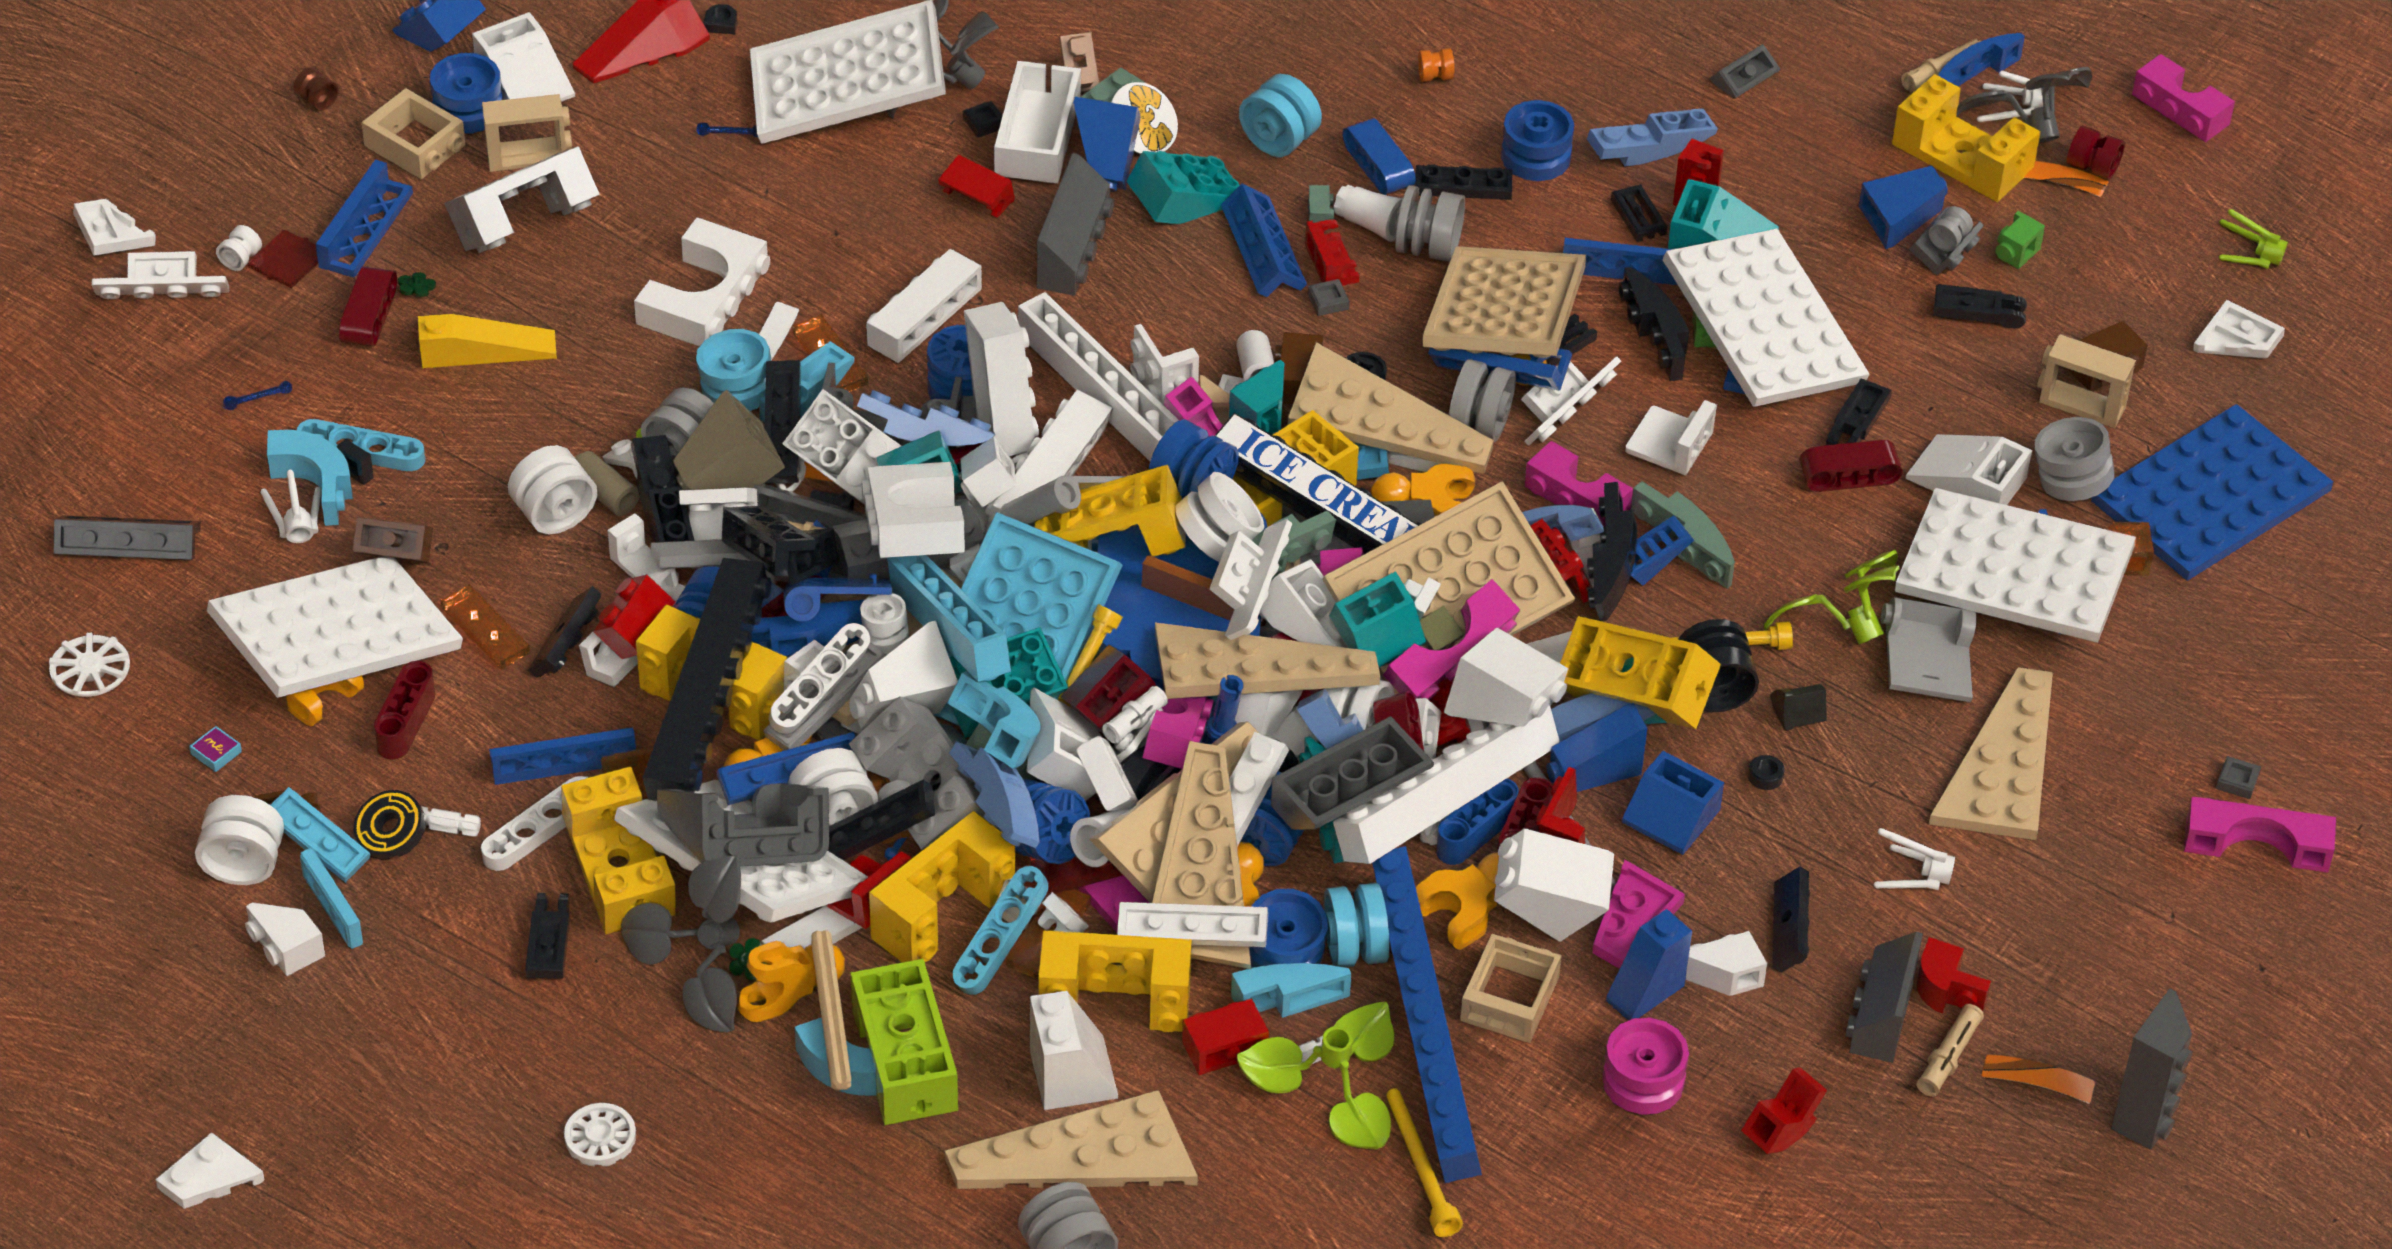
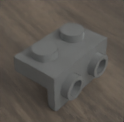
M1946 207L1913 243L1909 250L1936 276L1946 267L1952 271L1964 259V256L1961 254L1963 249L1966 252L1970 251L1981 239L1977 235L1984 226L1981 221L1973 226L1972 230L1962 238L1960 244L1953 251H1943L1931 242L1928 233L1930 227L1937 220H1940L1941 215L1948 208Z

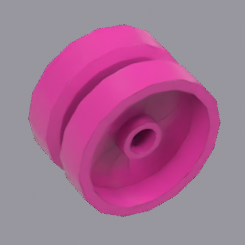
M1634 1018L1620 1024L1610 1034L1606 1046L1603 1084L1605 1092L1613 1103L1626 1111L1641 1115L1658 1114L1672 1108L1681 1098L1685 1086L1686 1068L1689 1058L1687 1041L1680 1031L1662 1020Z

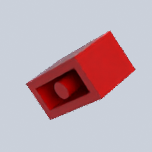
M647 574L634 578L629 577L618 586L616 590L618 595L612 604L608 605L600 613V622L593 631L621 659L637 656L636 640L666 604L673 607L676 602Z
M1252 998L1241 1002H1232L1225 1007L1206 1013H1196L1189 1018L1183 1019L1182 1043L1198 1075L1238 1064V1053L1246 1051L1256 1043L1269 1038V1030Z

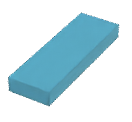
M290 787L270 805L283 818L284 833L303 849L307 850L312 847L323 865L345 883L370 859V852Z
M311 847L300 852L303 877L342 938L351 949L362 945L360 921L314 849Z

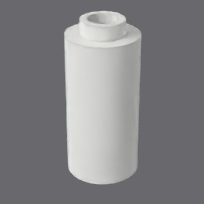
M1250 330L1238 338L1236 348L1245 382L1264 367L1274 364L1269 339L1263 332Z

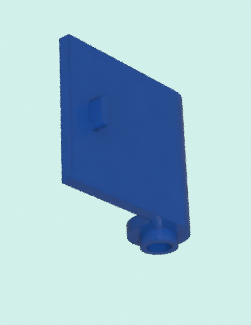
M869 573V578L872 579L807 578L797 584H790L789 582L785 586L783 598L787 614L796 621L805 622L813 619L819 612L820 594L892 595V586L889 579H877L876 573Z

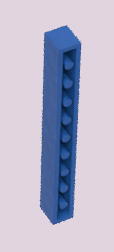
M1406 846L1395 848L1372 862L1376 882L1381 887L1385 901L1389 940L1444 1181L1448 1183L1482 1175L1407 848Z

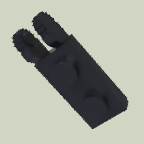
M1938 284L1935 289L1933 316L2000 323L2004 328L2013 327L2014 329H2019L2026 323L2024 311L2027 309V301L2019 295L2004 294L2001 291Z
M1861 378L1835 418L1834 426L1825 444H1838L1842 432L1851 435L1847 443L1865 440L1889 402L1892 390Z
M546 893L537 894L535 911H532L526 960L527 978L564 979L570 925L569 893H560L558 911H546L548 909Z

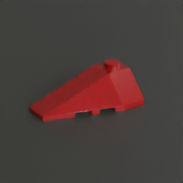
M637 0L572 63L573 69L592 83H597L629 73L630 67L647 62L649 66L658 64V58L674 54L677 58L686 55L709 41L710 35L690 0Z

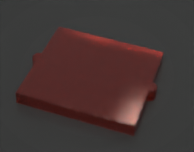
M283 230L248 262V267L267 276V280L273 279L293 288L318 264L316 244L309 242L307 237L301 238L289 231Z

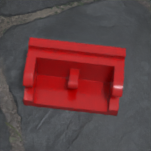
M1691 138L1678 157L1673 197L1674 206L1678 205L1688 179L1720 186L1723 149Z
M959 154L938 179L939 185L945 187L943 192L951 194L954 190L986 205L988 209L993 210L991 215L996 218L1005 211L1009 204L1015 201L1012 181Z
M1332 219L1314 223L1313 221H1307L1305 246L1321 282L1339 279L1342 286L1359 283L1360 276L1355 270L1357 264L1355 260L1350 259L1341 240L1340 232L1324 234L1328 229L1338 228L1337 221Z

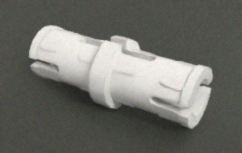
M1152 686L1137 700L1128 701L1122 707V712L1103 725L1102 730L1105 737L1114 744L1119 743L1135 728L1140 729L1145 726L1148 718L1156 710L1167 704L1166 694L1161 688Z

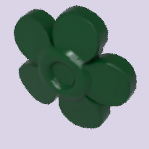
M421 272L413 273L412 278L407 275H402L398 278L400 293L404 295L415 293L417 297H425L429 295V291L436 288V281L434 279H426V274Z
M747 939L745 947L740 943H735L731 946L729 950L731 957L738 959L732 961L729 965L733 975L740 976L745 972V977L748 980H757L746 965L751 950L761 946V942L758 939Z

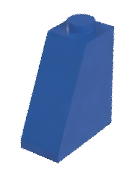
M1075 96L1073 103L1087 163L1110 184V192H1116L1117 188L1126 190V181L1129 177L1141 119L1138 107Z
M1928 166L1862 183L1859 208L1884 247L1888 249L1895 246L1942 211L1948 188L1945 179L1938 175L1933 166Z
M1634 703L1623 706L1554 745L1551 749L1550 762L1546 766L1551 783H1554L1558 776L1563 777L1568 767L1576 769L1577 792L1642 775L1647 727Z
M1665 909L1642 925L1606 996V1001L1629 1021L1634 1018H1640L1685 986L1692 930L1668 909Z

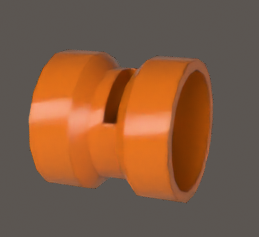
M1451 48L1441 49L1435 53H1432L1430 50H1420L1418 52V71L1421 82H1430L1434 78H1441L1442 80L1454 79V57Z

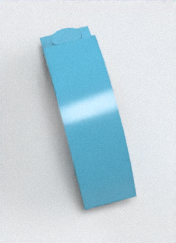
M268 430L267 458L271 479L287 478V471L293 470L294 478L307 479L317 484L322 489V509L325 526L339 525V511H345V500L353 499L349 467L342 452L330 441L309 432L299 430Z
M968 671L963 672L947 703L990 731L991 736L984 751L1013 769L1021 766L1025 762L1041 728L1037 715L1023 700L1002 686L997 689L986 681L978 682Z
M822 1017L795 1026L796 1051L801 1061L815 1078L831 1087ZM846 1041L852 1079L851 1087L847 1090L841 1089L838 1091L861 1096L876 1095V1073L870 1048L858 1047Z

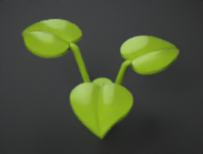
M1893 550L1878 555L1871 560L1859 564L1845 574L1846 579L1858 574V579L1846 586L1844 591L1848 593L1858 588L1862 602L1861 606L1848 611L1849 619H1846L1824 595L1814 594L1790 601L1778 608L1764 624V629L1767 630L1773 621L1787 610L1798 606L1823 604L1842 623L1844 630L1852 629L1858 645L1883 635L1884 632L1871 607L1867 587L1871 582L1877 580L1895 581L1896 572L1900 569L1898 565L1895 566L1898 558L1897 551ZM1882 568L1870 575L1865 576L1869 569Z
M1387 1002L1369 1004L1342 1016L1333 1027L1328 1028L1324 1032L1322 1045L1315 1046L1313 1053L1305 1062H1302L1303 1054L1299 1046L1290 1039L1283 1037L1264 1039L1248 1050L1238 1053L1237 1061L1245 1076L1262 1090L1276 1094L1296 1090L1302 1082L1300 1070H1307L1318 1057H1321L1328 1067L1340 1068L1346 1102L1335 1105L1330 1112L1329 1127L1332 1134L1340 1142L1358 1148L1376 1150L1382 1148L1387 1143L1391 1131V1118L1388 1108L1379 1097L1372 1093H1362L1353 1099L1348 1072V1061L1353 1053L1362 1061L1372 1062L1384 1058L1391 1052L1394 1044V1029Z

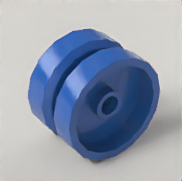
M459 53L439 61L430 73L432 103L462 120L464 133L484 131L482 102L503 100L501 74L496 63L488 57L476 53Z
M1542 100L1524 101L1513 106L1506 114L1503 126L1501 158L1504 166L1507 169H1511L1512 174L1525 180L1544 181L1562 175L1570 166L1575 124L1571 114L1555 103Z
M1276 889L1263 894L1252 904V907L1268 908L1266 947H1249L1251 968L1274 964H1321L1325 952L1328 921L1327 914L1320 902L1302 891Z

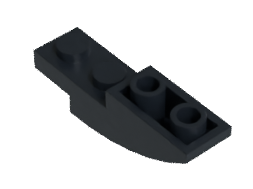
M1632 267L1624 268L1623 282H1619L1618 289L1621 301H1626L1629 323L1631 325L1635 324L1639 337L1649 336L1651 345H1656L1659 366L1661 369L1666 370L1669 381L1683 380L1685 355L1687 354L1689 329L1683 317L1669 297L1656 284Z
M666 435L633 438L631 450L637 471L636 484L643 511L655 543L694 541L686 505H680L679 491H682V487H678Z
M1618 482L1604 483V497H1599L1601 518L1605 517L1604 532L1600 533L1601 543L1592 544L1593 558H1587L1589 578H1594V588H1588L1589 605L1591 609L1596 608L1600 621L1608 620L1622 598L1631 577L1637 549V523L1633 510L1623 511V498Z

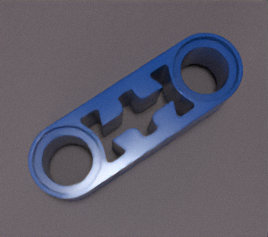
M1372 118L1343 129V141L1348 152L1381 194L1387 195L1415 184L1416 177L1412 164L1377 119Z
M1506 778L1442 820L1438 826L1437 857L1449 865L1460 864L1502 831L1519 793L1517 784Z

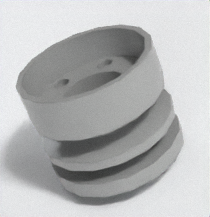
M1409 185L1396 216V252L1407 253L1412 240V255L1419 256L1424 244L1429 243L1428 250L1431 259L1450 262L1461 237L1465 213V195L1442 192L1436 205L1432 204L1431 189L1425 188L1419 200V187Z
M1063 1182L1047 1188L1025 1205L1018 1217L1017 1227L1030 1249H1118V1238L1104 1215L1100 1214L1101 1210L1087 1187L1078 1182Z

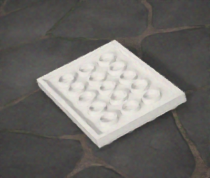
M932 0L750 49L757 135L761 144L946 94L936 8Z
M1778 229L1666 251L1663 262L1753 407L1857 385L1861 378L1868 379L1869 372Z
M1935 488L1897 578L1895 592L2098 643L2135 547L2136 537Z
M387 556L208 601L207 612L277 698L461 649L463 641L462 636L394 557Z
M718 780L702 783L700 790L694 792L718 794V801H716L718 805L724 810L734 811V815L752 814V802L749 800L727 805ZM646 799L617 808L614 821L627 828L630 834L650 843L656 851L665 853L676 860L684 869L693 871L695 867L701 864L658 815L657 801ZM829 851L826 852L823 858L814 862L740 866L741 892L739 904L757 913V916L764 921L776 922L783 918L851 898V891L860 882L867 879L868 876Z

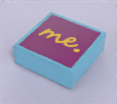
M217 726L190 745L191 755L214 772H217L242 752L241 744Z

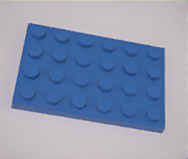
M2235 404L2114 478L2111 485L2099 495L2092 497L2091 501L2188 581L2330 492L2333 481L2239 405Z

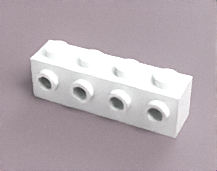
M949 249L940 258H936L928 269L920 276L914 277L910 284L899 294L894 295L889 303L878 313L870 316L866 324L867 346L897 363L902 361L982 289L981 265L952 249Z

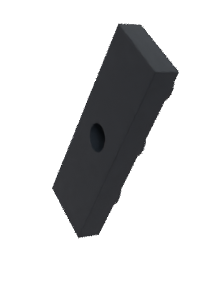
M1434 164L1416 165L1415 186L1419 187V196H1421L1425 188L1431 189L1432 196L1437 197L1442 192L1465 195V198L1512 200L1511 169L1498 167L1491 169L1470 168L1468 166L1449 167Z
M592 586L573 599L528 669L536 678L543 676L549 671L554 674L567 661V657L564 655L567 649L573 648L583 636V633L580 632L581 627L587 625L598 613V609L595 606L601 598V593Z
M1801 866L1774 882L1772 967L1781 973L1795 964H1801L1809 954V871Z

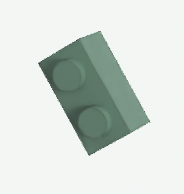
M1309 185V221H1313V223L1334 220V208H1330V206H1333L1334 197L1333 194H1330L1329 185Z

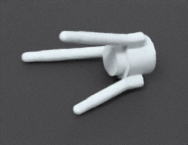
M1999 72V76L2023 85L2030 80L2013 73ZM1984 83L1982 86L1986 90H2004L2005 93L2023 96L2022 104L2028 106V109H2023L2027 116H2032L2031 110L2043 107L2041 88L2027 90L2026 86L2022 89ZM2014 110L1978 116L1977 121H1995L2020 116Z
M288 470L287 478L292 508L286 512L284 518L280 515L266 489L261 490V495L279 527L280 537L287 538L292 543H303L310 540L313 534L318 533L317 519L322 489L320 487L315 488L311 513L309 514L304 508L299 506L293 470Z
M1883 828L1878 829L1879 835L1905 846L1901 847L1891 844V851L1923 861L1921 875L1928 877L1927 880L1877 881L1874 883L1875 888H1930L1938 890L1940 883L1949 885L1955 862L1954 856L1933 850Z

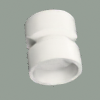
M894 593L892 595L874 594L863 601L860 607L862 626L869 632L870 643L888 655L909 638L905 601Z

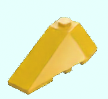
M456 314L418 316L422 368L557 359L555 330Z

